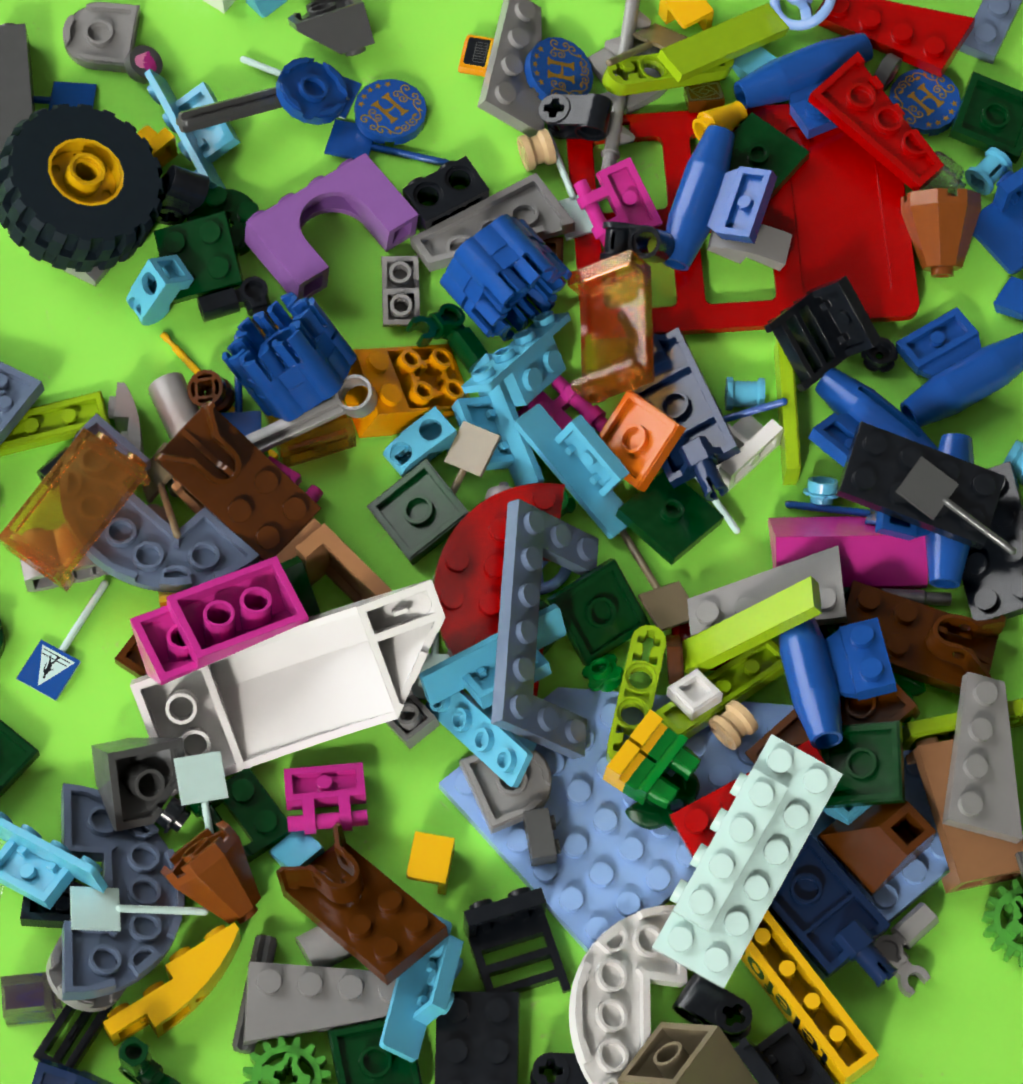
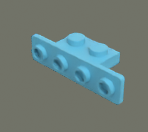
M152 69L147 70L144 73L150 83L147 86V90L157 104L162 105L165 111L162 117L166 125L179 136L181 140L178 143L180 151L189 161L193 162L196 167L194 172L209 177L210 189L217 186L226 189L212 163L241 143L230 122L188 133L181 132L179 126L176 125V118H178L179 112L218 102L212 89L205 82H202L177 100L166 79Z
M545 311L535 316L533 324L527 329L517 332L513 335V341L509 345L492 354V360L472 371V377L461 386L464 394L490 391L504 380L514 406L528 405L566 370L553 335L571 320L569 312L554 314L553 311Z
M493 353L484 354L473 370L486 365L492 360ZM504 380L490 391L478 392L480 397L459 398L454 402L451 408L459 428L462 422L466 421L502 436L486 470L508 468L516 487L544 482L541 466L538 464L531 446L513 425V422L519 416Z
M537 404L513 422L518 432L560 482L565 484V488L608 539H613L627 528L616 517L618 508L624 503L613 489L630 472L581 414L562 430L542 405Z
M555 603L539 611L534 683L552 674L549 662L539 652V649L557 641L567 633L561 609ZM498 633L420 673L419 677L425 697L430 705H434L463 689L469 692L483 710L492 705Z
M463 690L434 705H430L427 701L425 706L446 729L508 786L519 787L532 760L533 753L531 751L535 750L537 743L491 724L492 705L483 710L475 699Z
M0 811V839L6 842L0 850L1 884L49 910L74 878L104 893L108 885L100 874L102 868L98 863L85 855L80 859L75 857L65 845L57 840H52L51 843L43 840L36 830L26 824H23L21 827L16 826L6 814Z
M435 914L433 915L446 925L448 936L396 978L379 1046L382 1049L409 1062H414L419 1058L427 1025L440 1015L447 1014L450 1010L455 996L451 992L454 979L460 973L463 965V959L460 958L464 941L450 935L452 923Z

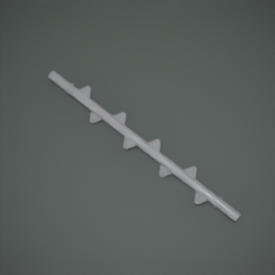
M626 0L621 36L605 41L604 48L615 56L634 47L635 38L633 33L636 30L651 26V20L639 10L640 0ZM610 92L600 94L610 98L613 103L605 146L601 151V157L603 158L601 170L616 164L620 158L619 146L633 143L635 135L622 125L626 96H617Z

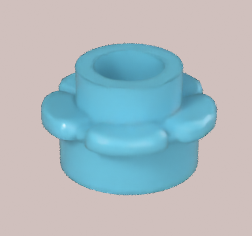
M825 476L809 477L807 488L803 489V493L806 496H810V502L813 504L831 505L833 504V499L839 498V496H836L838 480Z

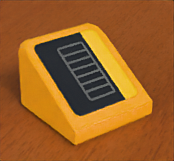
M467 35L458 72L485 77L494 38Z

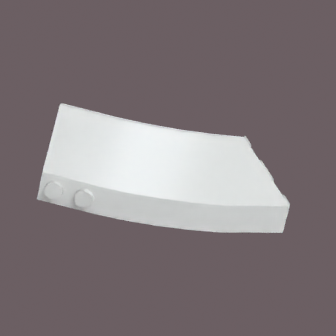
M429 579L311 616L306 623L166 684L160 685L148 675H144L131 680L130 687L149 738H183L185 756L221 751L226 777L243 769H248L350 733L395 719L398 720L409 692L428 656L431 645L444 622L445 614L433 581ZM174 790L171 796L179 794V790Z

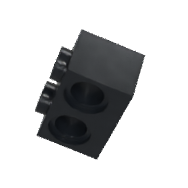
M467 156L457 161L446 162L438 171L426 177L413 179L403 188V197L419 214L417 228L421 233L488 198L489 188ZM456 185L466 186L464 189H455L453 187ZM425 201H431L435 204L431 206H425L421 203Z

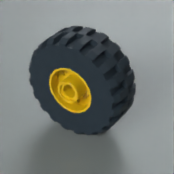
M69 104L53 105L49 111L47 108H43L31 113L29 119L21 120L14 127L0 153V224L4 229L8 228L11 233L9 237L19 247L23 246L28 250L31 257L38 261L42 259L52 264V267L66 270V268L75 269V272H91L93 267L97 266L99 270L115 267L117 261L124 262L134 255L137 248L143 245L163 206L161 200L164 197L162 195H165V183L160 178L163 171L158 158L152 155V147L145 137L141 138L136 133V128L129 122H122L115 117L116 114L105 109L103 111L92 109L91 105L78 104L77 107H69Z

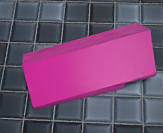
M866 517L768 518L773 568L838 545L843 587H850L853 580L878 589H922L928 586L925 536L909 541L876 533V525L865 524Z
M277 556L169 595L166 597V606L131 618L130 624L147 675L158 684L163 685L309 621V617Z

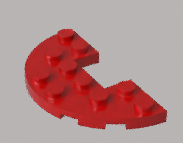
M533 483L520 485L497 493L473 508L450 534L439 557L433 580L445 614L444 622L439 631L450 657L498 633L508 502L521 499L560 519L565 484ZM543 648L539 649V652H540L542 655H543ZM539 681L534 683L533 695L535 696L538 695Z

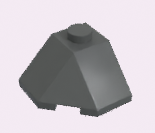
M314 0L306 5L308 13L302 17L300 13H294L288 17L289 25L296 31L339 54L345 53L346 56L358 55L366 51L365 46L375 43L364 2L361 0Z
M126 738L91 745L96 786L113 829L117 832L154 824L164 811L161 808L173 791H178L173 758L185 756L183 738Z

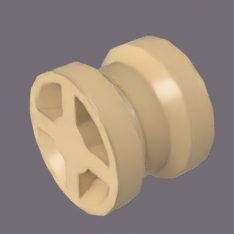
M546 128L539 130L536 135L531 137L527 135L517 137L519 154L527 172L535 170L539 164L545 163L549 166L556 163L555 147Z
M731 700L725 705V711L721 715H714L708 721L709 728L715 737L731 750H736L741 745L742 738L745 735H752L758 730V724L754 716L744 705L736 700Z

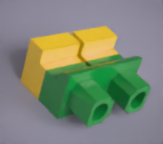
M650 709L632 732L629 740H626L606 766L603 780L641 805L648 799L652 803L667 809L675 799L680 788L664 778L671 769L688 781L698 768L701 759L686 747L688 737L682 734L677 735L662 723V717Z

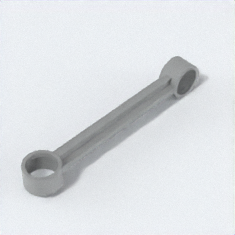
M359 374L348 375L341 389L335 395L305 412L297 419L288 422L280 419L245 437L263 453L344 414L352 418H363L369 415L377 405V392L366 377ZM356 386H364L368 389L367 398L363 403L354 407L345 405V396L350 389ZM171 478L166 486L171 496L178 497L172 491L171 485L175 481Z

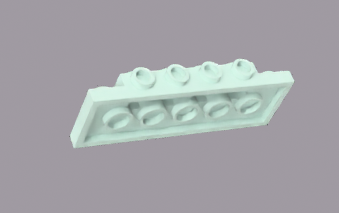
M771 734L749 775L740 772L729 793L736 798L729 811L721 807L709 829L716 832L711 843L709 846L701 843L689 863L696 868L689 882L680 879L669 900L676 905L653 944L652 949L724 989L843 774Z

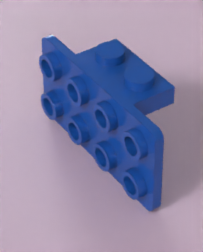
M1023 167L1015 173L1013 171L1007 172L998 180L993 202L980 211L973 236L1009 274H1016L1023 269Z

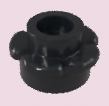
M880 337L882 341L874 348L861 352V357L864 358L863 364L868 370L872 372L880 370L884 373L894 367V361L898 358V352L889 339ZM876 354H881L883 357L878 359Z
M173 797L155 823L165 829L164 833H168L170 829L178 833L191 813L185 809L187 805L181 806L180 800Z

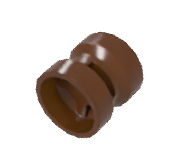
M212 370L197 372L188 383V396L199 407H202L210 400L216 405L214 408L217 411L225 413L235 402V389L233 385Z

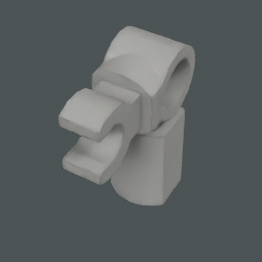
M919 902L891 928L892 935H882L874 943L886 959L898 969L894 975L898 979V988L908 998L916 992L909 985L908 977L916 976L925 984L930 979V975L925 968L919 965H912L908 961L910 959L909 955L903 948L911 949L939 923L937 915L923 902Z

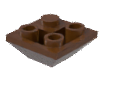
M905 800V803L872 805L850 825H846L836 819L817 836V839L859 884L873 896L930 847L936 830Z

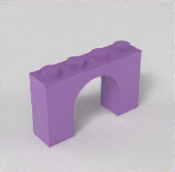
M366 153L355 159L345 160L333 172L326 176L321 175L314 178L307 187L295 194H286L276 205L265 211L259 210L246 221L244 240L246 245L287 293L293 292L296 294L299 300L309 298L327 287L329 266L309 244L301 231L305 223L311 218L330 212L349 215L362 223L386 252L416 234L419 214Z

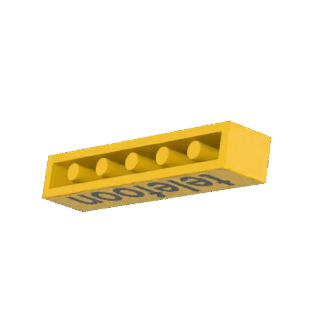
M767 910L741 960L787 1021L792 1022L836 1084H851L874 1067L879 1054Z

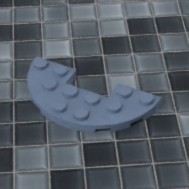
M97 413L78 432L69 447V454L65 461L64 469L61 471V504L67 527L74 541L82 552L103 571L123 582L143 589L177 593L260 562V555L205 507L179 528L181 537L179 539L174 538L170 525L127 488L151 468L150 459Z
M63 783L61 790V843L72 852V855L79 859L85 855L95 862H102V877L108 885L107 888H119L120 904L184 907L185 895L169 884L160 872L164 866L170 870L174 867L170 858L175 852L173 849H169L159 836V828L155 824L116 832L112 827L97 789ZM120 913V932L71 930V921L64 920L62 926V1001L86 1000L110 995L141 980L168 953L176 938L183 915Z

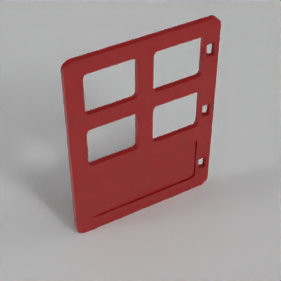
M789 104L765 105L746 109L748 116L753 112L809 151V159L769 201L761 223L792 234L786 265L780 271L773 269L776 297L773 300L708 303L705 299L701 251L699 250L688 271L674 269L676 305L672 307L641 309L650 331L656 334H666L679 327L683 335L765 330L764 326L768 324L769 320L780 315L781 311L792 306L793 302L797 299L804 297L810 289L847 276L872 323L910 320L917 315L920 303L912 240L901 214V197L906 196L904 182L839 127L807 139L789 114ZM688 110L625 114L623 116L622 125H629V131L635 135L634 142L658 141L662 144L668 205L664 209H657L663 222L657 228L666 231L668 215L683 172L691 157L690 141L696 138L692 122L697 118L698 113H690ZM566 139L569 178L572 186L578 181L586 179L591 190H595L593 148L596 145L605 144V139L602 141ZM614 212L603 213L606 220L615 217ZM593 233L574 238L583 334L588 339L594 341L629 339L623 325L619 321V316L624 311H626L629 319L631 318L634 321L629 309L610 310L606 306L603 263L599 259L602 253L600 239L596 240Z

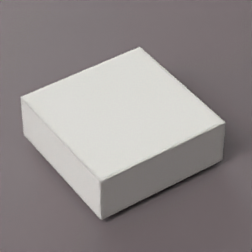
M697 668L668 686L666 696L693 721L721 703L723 693Z

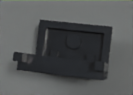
M847 276L810 289L804 297L797 299L793 302L792 306L781 311L780 315L769 320L768 324L764 326L767 333L773 331L801 382L797 385L800 392L808 389L822 378L827 371L836 367L847 357L874 348L882 341Z
M530 887L519 888L510 892L508 898L493 902L492 899L480 900L470 905L469 910L464 911L463 929L465 935H467L471 953L475 959L485 992L521 993L559 981L563 993L571 991L545 915L546 899L542 888L531 890ZM542 936L544 937L547 946L545 948L487 966L485 964L484 954ZM550 958L552 960L554 970L493 988L490 979L492 976Z
M790 1021L758 1045L744 1037L739 1041V1045L734 1048L759 1084H836Z

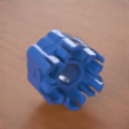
M504 214L458 247L440 280V284L488 338L499 335L503 341H509L515 335L510 329L512 326L519 332L528 325V319L525 315L533 321V318L540 314L526 297L532 301L541 313L550 311L557 300L556 293L566 284L561 276L568 280L571 278L572 272L524 219Z
M293 292L281 296V300L294 317L293 319L289 317L279 302L275 300L267 308V312L279 329L274 326L264 311L255 313L253 319L266 336L260 332L250 317H247L237 327L236 337L238 339L234 340L227 347L228 351L222 354V360L244 388H246L265 415L283 419L286 422L297 419L305 412L335 395L341 389L351 366L357 358L355 352L313 297L299 300Z

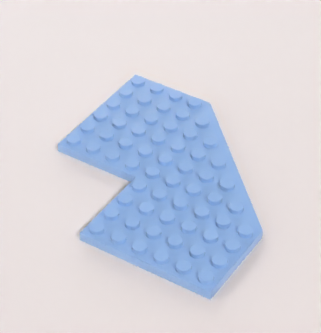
M558 687L543 700L586 718L587 734L584 757L571 759L539 744L535 748L544 757L551 771V792L543 808H548L550 816L554 815L556 830H553L554 839H559L561 854H557L556 863L531 866L523 821L493 834L490 833L460 766L439 782V789L527 887H530L531 890L542 888L548 911L583 950L587 952L598 937L618 921L642 909L665 905L670 901L669 899L680 879L689 882L696 868L689 864L692 857L678 832L666 826L648 830L633 823L627 817L625 811L637 801L603 780L605 769L608 765L606 759L607 744L619 692H603L601 690L594 692L590 689ZM655 695L652 710L655 712L671 700L666 695ZM743 701L741 704L750 711L757 721L758 730L752 735H745L742 738L741 745L736 750H731L724 746L715 737L709 726L688 739L686 747L701 759L698 768L694 772L700 783V791L696 800L738 778L740 772L744 774L750 772L754 764L746 756L745 752L793 711V705ZM635 707L626 708L621 714L623 721L630 725L639 724L644 718L643 713ZM624 734L623 744L627 739L629 740L630 736ZM914 749L903 751L905 800L936 830L930 847L873 896L859 884L817 839V836L836 819L822 811L810 833L889 923L950 872L917 764L907 765L905 759ZM670 769L667 774L673 777L676 772ZM778 922L814 971L824 980L826 978L824 973Z

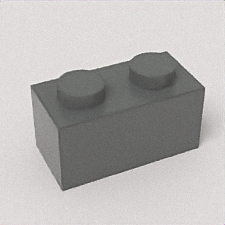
M548 808L523 811V823L531 866L556 863L557 854H561L559 839H554L553 830H556L554 815L550 816Z

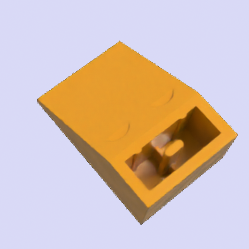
M448 344L428 345L426 347L406 346L353 350L357 358L351 366L348 375L359 374L366 377L376 390L378 396L377 405L369 415L363 418H352L359 438L392 436L401 433L435 406L445 418L455 416L451 408L454 402L459 398H470L469 393L464 394L461 386L464 384V380ZM356 386L350 389L345 396L347 406L354 407L363 403L367 398L368 389L364 386Z

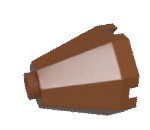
M933 188L911 191L907 193V197H901V214L922 270L931 272V277L954 276L953 271L963 267L981 211L980 193L969 189H957L956 196L955 194L948 193V188Z
M222 820L216 823L220 831L212 834L209 828L201 831L173 854L170 861L174 864V867L170 870L164 866L160 872L175 889L229 924L234 921L242 924L258 911L256 904L261 897L239 836L227 822Z

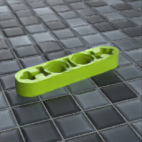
M659 53L633 56L612 66H607L602 82L607 91L617 96L686 87L707 82H719L725 80L729 75L734 59L678 83L657 58ZM644 68L657 70L661 77L649 76L644 71Z
M654 625L639 627L634 631L631 638L607 744L606 759L608 764L616 755L617 751L615 750H619L622 747L624 734L630 736L639 725H630L624 722L621 717L622 712L626 708L635 707L645 717L648 711L653 709L666 649L665 634L659 627ZM646 638L654 639L653 644L655 645L651 648L649 662L641 660L643 654L642 643L646 641ZM635 672H645L650 676L652 682L647 688L638 689L630 683L629 678Z

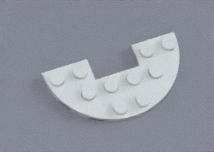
M661 905L642 909L618 921L602 933L591 945L577 969L569 1001V1027L577 1062L588 1084H618L616 1080L650 1037V984L681 988L688 982L687 968L652 949L675 905Z

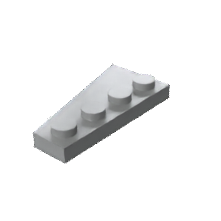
M503 0L477 107L531 137L536 135L539 130L545 129L544 121H542L538 112V107L542 100L537 97L539 93L536 92L535 88L531 89L528 85L524 72L527 54L538 42L542 41L541 7L529 0Z
M534 173L411 237L410 242L412 249L429 272L448 267L456 250L463 242L504 214L524 219L542 240L575 231V222L539 175Z
M834 546L688 598L691 637L810 576L819 583L822 614L815 617L818 626L847 623L839 546Z
M967 672L962 676L942 824L1017 844L1023 840L1005 681Z
M249 961L243 1045L255 1044L258 1041L273 1038L278 1040L279 1036L289 1038L294 1037L296 1034L313 1031L324 1032L337 1027L386 1019L396 979L387 986L370 970Z

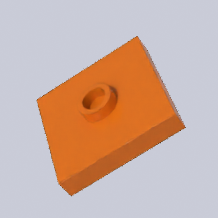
M628 388L599 433V436L630 472L624 480L645 493L686 428L638 393Z

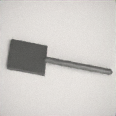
M921 456L895 492L932 520H934L944 505L1010 555H1015L1017 550L949 499L959 484Z

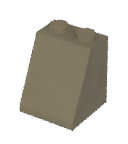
M660 1022L616 1080L618 1084H758L719 1026Z

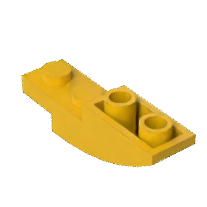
M235 922L227 927L225 925L215 927L205 935V941L192 949L190 946H186L176 951L169 958L170 962L165 965L170 981L166 983L159 981L152 984L143 992L142 995L144 997L131 1005L128 1003L120 1004L108 1013V1019L103 1021L106 1034L114 1046L148 1025L152 1027L159 1038L179 1024L200 1005L223 977L239 947L241 936L239 927Z

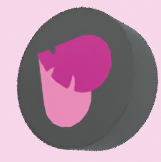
M139 45L128 53L124 66L127 74L133 80L146 84L149 82L144 73L152 69L160 74L163 63L160 55L153 48Z
M892 53L887 54L883 58L874 74L884 85V91L893 82L902 63V58Z

